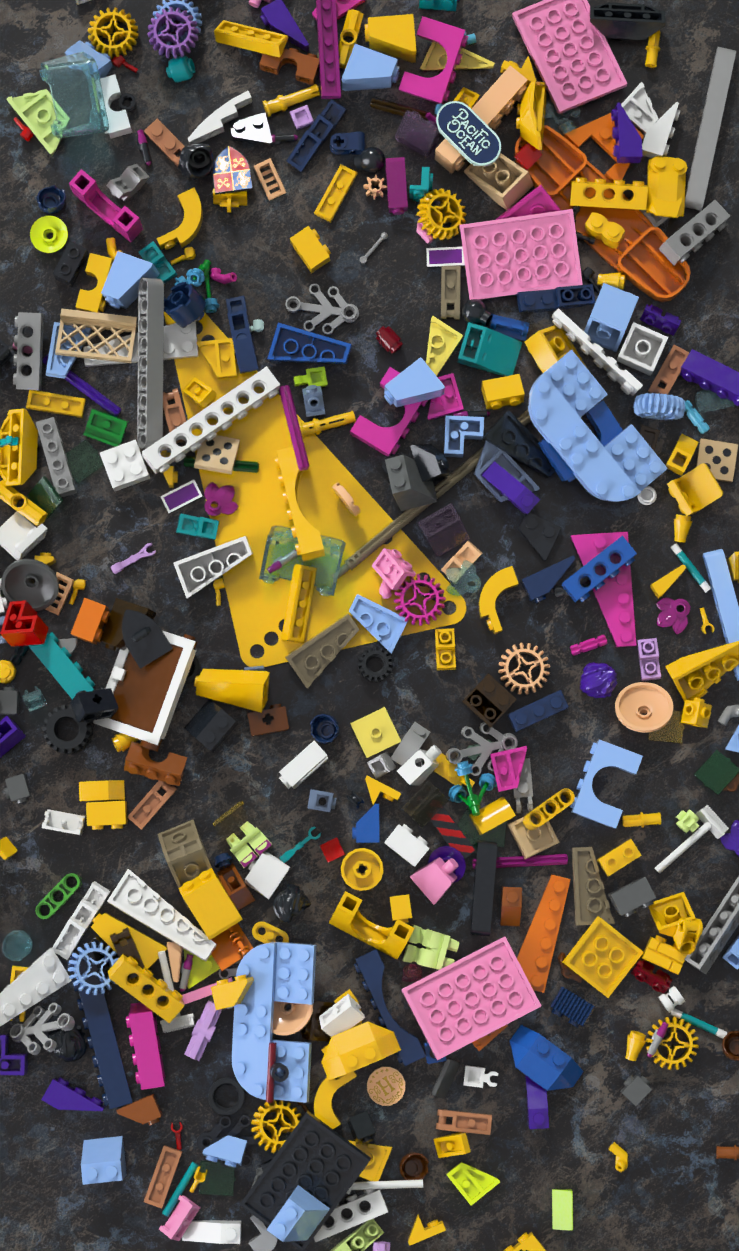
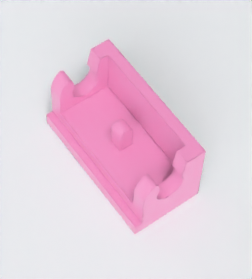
M184 1195L179 1196L180 1202L165 1226L163 1225L159 1228L170 1239L180 1241L201 1208Z

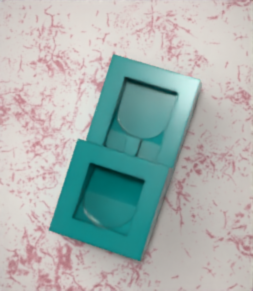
M154 241L138 252L143 260L154 264L160 273L157 279H161L164 284L177 275Z
M180 514L176 533L215 540L219 521Z

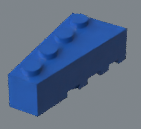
M278 323L267 359L269 361L347 364L352 345Z

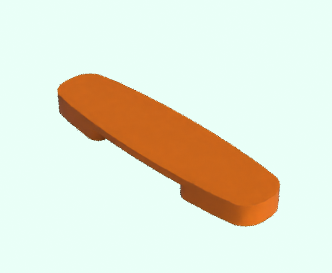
M544 125L542 150H540L542 156L527 170L535 188L542 185L561 210H569L573 208L570 205L572 180L576 181V178H587V181L595 182V179H606V183H612L587 161L586 155L554 129ZM521 136L516 142L514 156L523 145L528 143ZM515 159V162L519 166H521V164ZM589 187L585 190L587 197L594 196V188ZM609 188L604 191L606 198L613 197V189ZM580 206V211L575 219V230L583 233L585 236L590 237L585 232V223L592 212L599 213L608 222H615L623 227L625 230L624 238L617 249L608 247L601 239H596L594 245L589 244L588 241L585 242L617 272L626 275V279L634 286L659 302L671 301L684 290L691 274L688 263L686 261L683 263L679 261L673 265L664 256L659 248L668 237L660 228L654 227L640 210Z

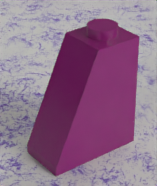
M405 157L386 158L385 171L389 213L401 215L408 211Z

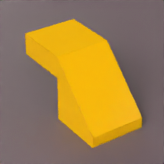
M124 780L79 782L80 801L125 800Z

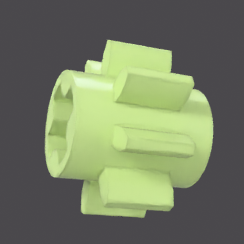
M683 810L676 816L679 820L676 825L685 833L689 830L693 833L699 827L697 822L700 819L691 810L687 812Z

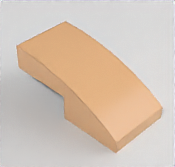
M468 540L445 564L441 571L455 583L482 555V552Z

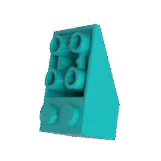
M468 322L457 363L501 376H510L514 373L522 342L490 328Z

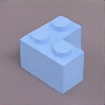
M446 415L444 456L463 458L464 439L482 440L484 417Z

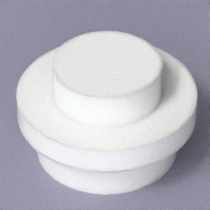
M650 486L645 487L637 495L639 502L643 505H651L657 497L656 491Z

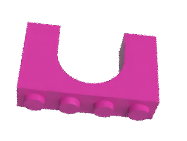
M422 16L416 35L440 44L446 50L447 63L439 75L431 78L421 77L404 71L399 90L437 104H444V101L447 102L451 92L448 90L450 83H454L457 74L454 72L455 67L460 65L463 54H460L462 46L466 47L469 36L466 35V30Z
M82 169L69 182L74 196L130 243L143 230L140 218L126 206L121 209L99 189L96 181Z
M389 367L380 382V387L385 389V385L400 373ZM428 400L405 405L403 419L392 427H380L360 415L350 430V434L387 457L391 454L395 455L400 447L398 444L400 439L406 438L410 431L408 426L411 421L415 423L420 415L418 412L421 405L425 407Z

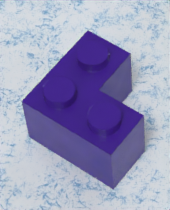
M0 1034V1075H26L28 1054H8L9 1034Z

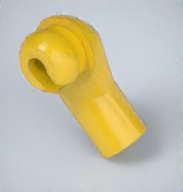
M107 238V253L114 261L118 252L115 238Z
M613 1142L608 1150L616 1155V1170L623 1172L628 1167V1153Z

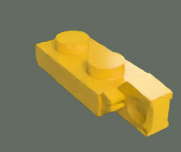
M441 753L435 759L439 766L434 772L453 785L459 784L461 786L464 784L466 786L464 775L458 776L457 771L454 770L457 764L450 763L446 756ZM469 778L471 787H473L475 782Z

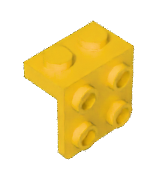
M705 463L700 464L682 477L667 483L669 493L672 497L676 498L680 511L686 517L695 514L723 496L721 487Z

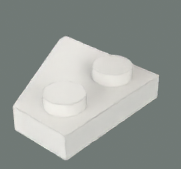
M641 82L621 105L633 125L646 134V131L658 121V116L655 110H653L651 100L648 98L644 89L645 86Z

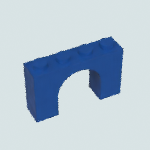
M604 400L598 402L585 413L596 431L597 439L603 446L607 445L623 431ZM545 439L538 442L542 452L551 466L554 467L561 481L568 480V482L574 480L576 477L572 469L550 443L548 444Z

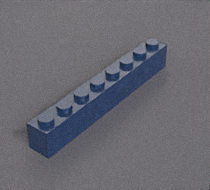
M93 952L88 953V956L95 961ZM73 956L69 957L70 960H76ZM83 958L79 964L80 975L87 968ZM67 961L68 968L74 967L73 964ZM91 963L90 967L92 968H90L89 973H98L97 965ZM90 976L84 980L92 985L101 984V981L95 976ZM81 984L73 985L74 991H78L80 999H77L79 1010L84 1011L85 1018H82L84 1029L89 1030L90 1037H87L89 1049H94L95 1056H92L94 1068H99L100 1075H97L99 1087L103 1086L105 1094H102L104 1106L108 1105L109 1109L133 1103L104 993L101 994L98 989L97 995H93V989H91L90 993L86 994V987L79 991L78 989Z

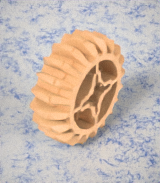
M523 643L519 644L520 649L513 645L512 649L514 652L507 649L506 653L509 656H501L505 663L499 662L498 664L504 667V669L498 670V673L505 674L500 680H508L504 686L513 685L510 690L511 692L515 688H519V695L522 689H525V694L528 695L529 688L535 693L536 685L540 689L543 687L540 681L547 682L543 675H550V672L544 671V669L550 668V664L543 663L548 660V657H540L544 653L543 650L539 654L536 653L538 646L530 650V643L527 644L526 649H524ZM521 654L532 655L536 660L527 662ZM515 656L518 667L509 672V662ZM521 663L524 666L533 665L527 670V674L524 671L517 672L521 668ZM536 666H540L539 676L533 682L531 670ZM522 676L528 684H519L512 677Z

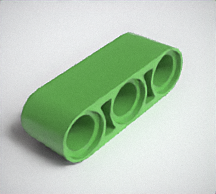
M67 874L37 905L35 910L37 916L41 919L51 918L81 887L82 878L78 874ZM72 876L77 879V885L74 888L68 885V879ZM57 891H61L64 895L63 900L60 902L54 898V894ZM43 905H48L50 908V913L47 916L41 913Z

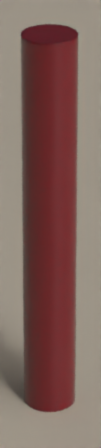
M269 1042L266 1102L269 1103L274 1102L275 1080L270 1076V1068L276 1063L277 1043Z

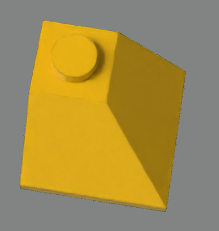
M684 892L654 901L652 905L648 906L659 933L673 937L679 919L685 918L686 920L693 921L696 919Z

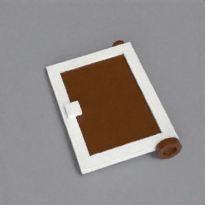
M163 631L173 649L141 669L128 648L124 651L119 650L106 689L111 688L119 709L111 718L94 720L93 723L140 739V746L158 752L162 739H165L196 653L195 648L198 642L194 641L195 637L187 634L180 637Z

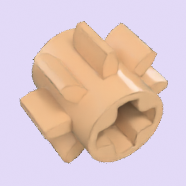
M377 175L372 179L367 177L368 184L363 185L364 189H368L366 196L371 195L374 200L376 196L380 195L383 197L382 190H387V186L382 185L384 178L380 180L377 178ZM372 185H379V189L377 190L376 188H374L372 190Z

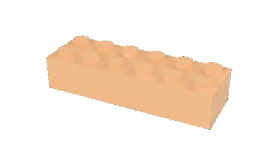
M510 65L474 105L472 110L491 129L495 130L502 122L500 119L504 115L508 116L514 109V103L521 101V97L527 89V79ZM446 139L435 150V160L451 174L463 167L465 158Z

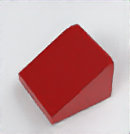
M526 143L514 158L527 171L542 156V153L530 143Z
M337 837L320 845L328 863L345 855Z

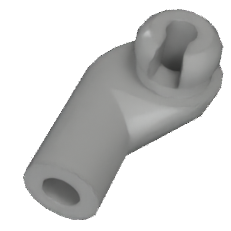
M739 705L727 706L718 722L726 726L730 718L739 717Z

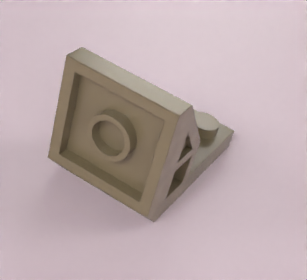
M194 820L158 834L163 854L178 888L185 882L198 877L203 871L212 868Z

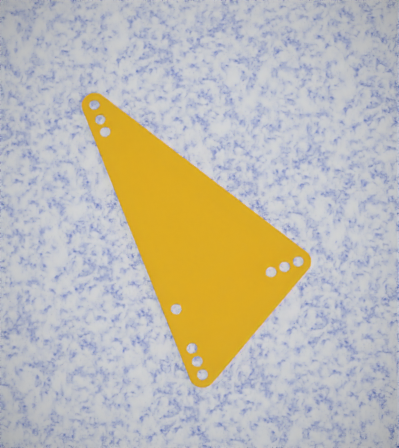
M164 311V316H165L166 325H170V324L176 323V322ZM206 313L198 321L202 324L203 330L200 334H197V342L201 341L206 335L213 336L215 340L228 339ZM199 347V357L174 359L187 419L189 420L203 410L182 391L194 377L217 393L216 398L212 402L214 403L258 373V371L240 374L236 358L237 377L218 379ZM261 387L254 388L256 393L264 392ZM277 394L271 399L269 397L266 398L260 407L250 409L241 420L235 419L228 429L224 431L221 429L216 433L218 436L240 439L236 460L259 463V471L257 473L233 471L231 475L199 469L204 492L211 482H214L218 488L225 485L233 486L235 494L232 501L239 506L234 513L229 515L222 513L217 516L209 515L210 519L219 521L215 539L216 547L247 536L253 552L251 556L223 574L240 656L247 666L268 667L288 662L285 658L287 655L346 614L351 616L359 631L341 650L378 642L349 613V609L358 594L397 614L402 612V609L395 610V607L399 606L400 603H394V599H400V597L394 595L395 592H401V590L391 589L392 595L388 599H383L379 593L383 579L372 565L384 548L396 549L402 554L401 557L412 565V569L416 573L415 577H413L414 580H416L417 574L427 573L431 579H435L434 586L440 583V588L444 590L443 597L446 598L445 601H440L441 604L446 601H452L456 605V611L451 615L445 614L442 608H438L442 614H434L437 618L436 621L430 617L429 625L426 624L425 620H422V626H419V620H416L415 625H412L413 619L410 618L401 636L453 625L463 619L466 613L464 598L402 530H399L392 536V541L389 544L381 545L353 570H348L336 581L332 578L331 575L345 564L344 561L393 522V520L315 434L305 436L303 439L309 467L308 470L303 471L300 477L296 498L299 510L304 518L315 529L320 531L325 556L303 561L302 556L298 555L279 570L269 574L267 568L273 564V561L296 550L295 544H299L297 537L293 538L291 527L294 526L293 520L289 521L287 509H290L289 503H285L282 493L286 492L285 486L280 485L278 475L282 473L281 469L276 468L274 458L278 457L276 450L293 447L281 396ZM245 397L238 399L241 404L248 403V399ZM231 408L223 409V412L227 415L233 413ZM297 415L298 422L304 423V421ZM210 418L207 420L208 424L210 425H216L218 423L217 420L214 418ZM199 429L192 430V434L195 436L202 434ZM337 482L351 495L354 505H358L361 513L357 516H354L334 492L332 486ZM211 504L212 508L218 507L216 504ZM295 564L317 568L304 643L282 640V632L279 630L280 621L285 619ZM407 576L405 579L410 583L409 576ZM417 585L422 593H429L431 590L426 586ZM412 587L406 591L404 603L414 597ZM417 593V599L414 602L422 606L425 598L420 595L418 596ZM431 599L426 602L425 605L428 613L434 608L435 600ZM417 607L407 608L409 612L415 615H422ZM268 632H275L279 638L277 644L273 646L267 645L264 641L265 635ZM259 644L264 648V654L261 658H253L251 656L250 649L253 645Z

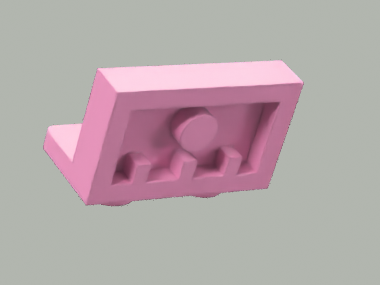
M384 548L372 567L392 590L397 591L407 576L415 577L416 573L412 569V565L401 557L402 554L398 550Z

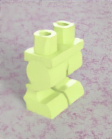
M412 924V927L415 929L408 942L420 943L426 946V949L407 943L402 961L416 962L418 965L438 970L454 963V959L447 958L445 955L447 950L457 952L459 947L458 941L450 938L451 936L429 929L425 930Z

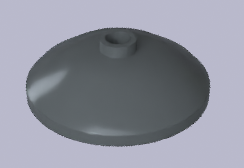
M21 559L13 562L6 568L1 579V588L9 602L26 600L35 611L46 609L55 601L59 591V582L54 571L45 563L34 559Z

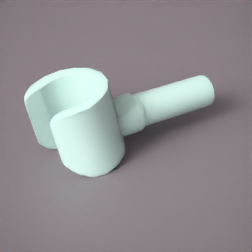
M260 319L253 320V326H250L251 332H262L264 322Z

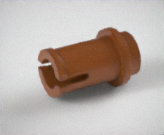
M736 1145L734 1147L716 1146V1159L727 1158L736 1161L739 1159V1147Z

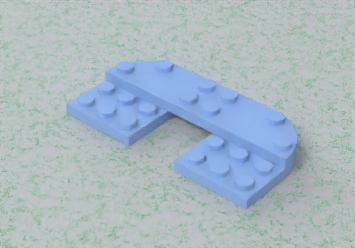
M570 350L541 374L532 385L528 406L532 423L548 444L550 443L572 469L574 476L583 487L594 497L611 502L629 500L640 494L645 487L668 469L632 424L607 445L603 446L583 422L581 417L608 394L573 350Z
M269 942L250 950L238 966L236 976L246 974V978L253 977L254 981L241 1004L234 1006L232 1067L239 1084L256 1098L266 1100L269 1042L277 1043L276 1063L284 1064L289 1070L286 1080L283 1082L275 1081L274 1100L309 1102L312 1043L272 1039L274 1001L314 1004L316 945ZM277 1068L275 1075L281 1077V1073H284V1070Z

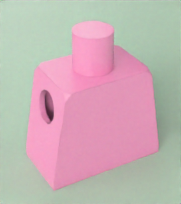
M439 857L418 869L410 878L434 905L457 879L453 871L458 868V863L453 858H450L445 863Z

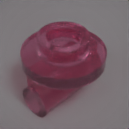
M409 964L403 968L402 981L417 982L422 979V968L418 965Z

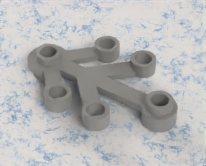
M311 284L309 292L317 298L321 305L300 302L295 296L289 297L285 303L286 309L291 313L298 312L299 310L320 313L312 320L304 323V330L313 332L315 326L329 316L337 315L338 317L335 320L324 324L322 327V332L327 336L331 335L334 329L343 322L352 323L359 316L358 308L353 304H347L339 294V289L335 286L328 289V296L335 299L340 308L333 307L320 291L318 284ZM317 287L318 292L313 293L311 289ZM336 290L337 294L331 295L330 291ZM296 303L297 307L291 308L290 304ZM352 311L353 315L348 317L346 312ZM312 324L313 327L312 329L308 330L306 329V325ZM327 326L331 327V331H330V332H326V331L324 330L325 327H327Z
M483 722L479 726L480 731L484 734H490L498 740L490 743L475 733L473 728L465 726L461 730L462 736L472 739L479 746L462 750L450 748L446 753V759L450 763L457 764L462 761L463 757L481 753L472 766V769L477 766V772L470 773L471 775L478 776L493 750L499 749L498 752L517 747L518 740L516 736L511 733L501 734L492 727L484 731L483 727L487 724ZM470 729V734L466 736L465 731ZM507 739L510 740V744L508 746L505 745V741ZM452 752L456 753V757L454 759H451L450 757ZM489 760L487 762V768L490 771H494V769H491L490 767L492 760Z
M51 1003L47 1011L37 1006L23 1024L17 1023L12 1026L10 1036L16 1043L23 1042L29 1053L37 1055L41 1050V1046L36 1042H32L28 1037L34 1034L43 1044V1048L52 1052L56 1049L57 1043L48 1038L43 1032L56 1029L72 1030L75 1026V1021L72 1016L63 1013L57 1021L47 1023L52 1015L57 1016L60 1014L61 1006L57 1003ZM36 1019H39L34 1026H31Z

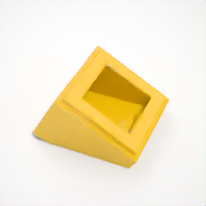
M4 837L0 840V856L3 860H8L17 852V849L7 837Z

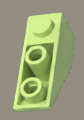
M374 1219L368 1220L330 1251H364L384 1232Z

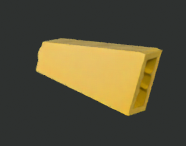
M203 669L194 681L196 695L262 713L268 701L270 672Z
M99 913L92 920L94 924L91 928L116 953L117 951L110 935L121 933L123 929L128 927L147 969L159 959L158 952L167 951L166 945L108 913L103 915ZM126 939L120 941V944L123 947L127 945L128 942Z

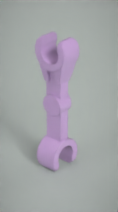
M147 543L135 555H131L126 560L112 565L111 570L113 573H119L125 567L136 563L141 558L154 556L156 550L152 553L146 551L148 547L152 546V543Z

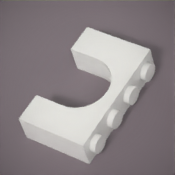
M313 741L279 771L282 775L279 779L288 789L291 786L293 789H296L329 759L328 755Z

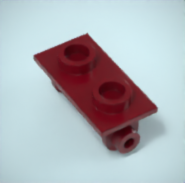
M644 959L637 961L636 967L631 971V974L637 980L649 984L653 990L664 994L670 988L669 985L673 980L670 978V975L660 969L654 974L652 972L655 966Z

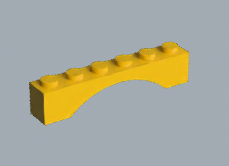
M289 447L276 450L278 456L274 458L276 468L281 469L282 473L278 475L281 486H285L286 492L282 493L285 503H289L290 509H287L289 521L293 520L294 523L291 531L293 538L297 537L299 543L295 544L297 556L301 555L303 561L323 557L325 552L320 531L315 529L304 518L297 504V487L303 471H300L298 468L294 448Z

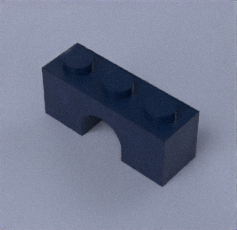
M559 690L508 714L507 717L516 733L569 708L562 691Z

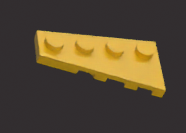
M349 1141L371 1158L358 1177L368 1181H379L392 1147L375 1144H356L355 1141Z

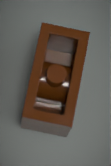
M281 704L270 705V709L263 710L262 713L251 710V713H247L252 737L290 730L286 707H282ZM266 715L274 718L270 725L263 722V719H266Z

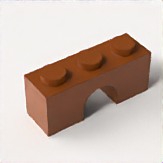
M284 48L280 57L262 54L259 64L260 70L278 75L280 68L284 64L290 63L297 67L296 81L310 85L315 84L320 68L319 58L311 53L305 55L294 48H289V50Z
M136 742L131 743L125 759L124 771L142 775L152 780H160L169 785L180 786L188 757L169 752L164 761L155 762L149 757L150 749L142 747Z

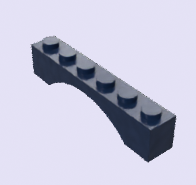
M377 949L355 958L357 962L354 963L358 975L362 973L365 979L362 981L366 992L370 991L373 996L370 1001L374 1010L379 1009L381 1016L378 1018L382 1027H387L396 1036L401 1051L395 1053L399 1064L403 1062L404 1066H407L426 1057L418 1037L400 1027L386 1007L382 992V976L385 966Z

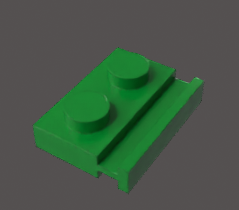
M92 409L83 435L116 447L121 445L129 421Z

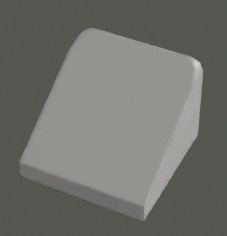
M388 752L367 762L375 779L396 769Z

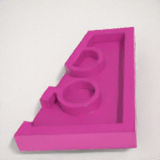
M539 185L496 220L562 210L544 187Z

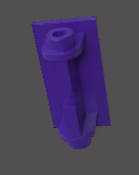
M647 304L640 320L674 336L681 322L678 319L679 317L668 312L663 317L661 316L662 309L652 304L651 306Z

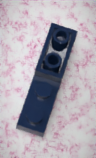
M593 284L556 287L550 290L526 291L516 294L519 312L555 311L558 308L563 310L595 304Z
M245 296L226 299L228 320L240 374L259 370Z

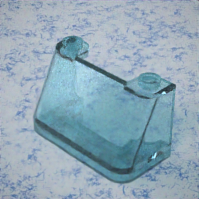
M82 51L40 63V76L50 86L56 116L51 125L54 136L66 138L103 133L109 130L98 66L93 57Z
M272 526L267 536L259 579L273 584L279 578L291 580L295 564L317 568L314 586H317L316 590L319 591L320 595L334 596L346 543L340 539L321 535L325 556L303 561L302 556L298 555L279 570L269 574L267 568L273 564V561L296 550L295 544H299L297 537L293 538L291 528Z

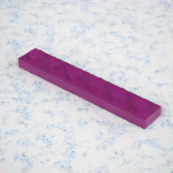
M316 0L321 99H340L341 86L336 0Z

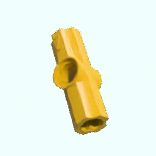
M352 9L347 12L338 45L339 68H346L354 45L357 44L364 16L360 11ZM351 36L354 40L348 43L344 41V38Z
M2 480L0 482V499L37 527L43 524L48 513L12 486H6L5 481ZM24 499L23 506L17 507V502Z

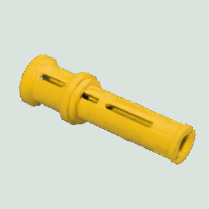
M314 84L289 95H278L275 99L262 102L267 116L270 117L271 114L278 111H286L289 106L320 96V92H318V86Z
M351 411L320 420L313 418L309 422H299L302 438L304 439L308 435H319L323 430L355 423L356 419L354 412ZM339 419H344L343 421H339V422H335V423L329 424V422H332V421H335V420H339Z

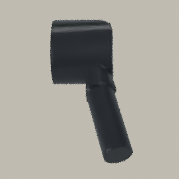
M587 267L581 274L582 278L593 284V288L598 293L600 288L594 279L591 278L595 272L590 267Z

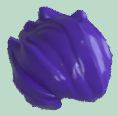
M589 663L583 669L580 690L594 698L610 697L611 692L618 684L616 682L617 674L612 667L605 663Z

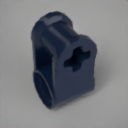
M365 133L334 134L330 139V151L335 155H360L366 149ZM336 141H339L341 147H337Z

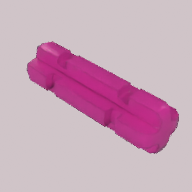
M601 635L597 639L592 638L580 642L579 645H571L570 651L575 656L580 654V652L584 653L596 649L598 646H605L607 639L605 635Z

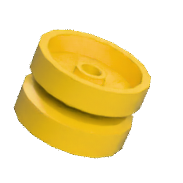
M366 848L355 849L349 852L343 859L341 874L345 883L352 889L359 891L369 890L375 887L381 880L383 863L380 857L372 850ZM360 866H365V873L358 871Z

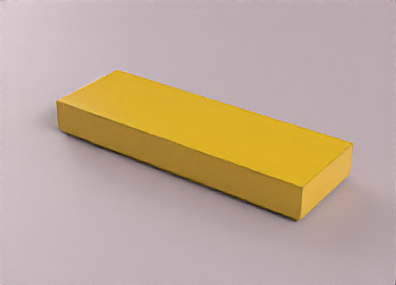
M340 164L314 215L331 223L354 182L357 172Z
M29 390L26 408L83 418L86 399Z

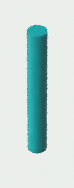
M195 1162L190 1164L162 1214L169 1217L179 1200V1196L182 1195L199 1166Z

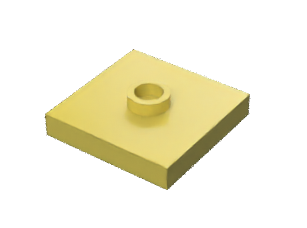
M385 707L350 723L366 758L401 742Z

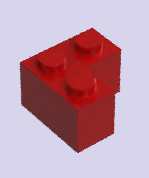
M26 600L12 601L9 603L0 635L11 646L38 645L45 643L49 627L41 620L37 612Z

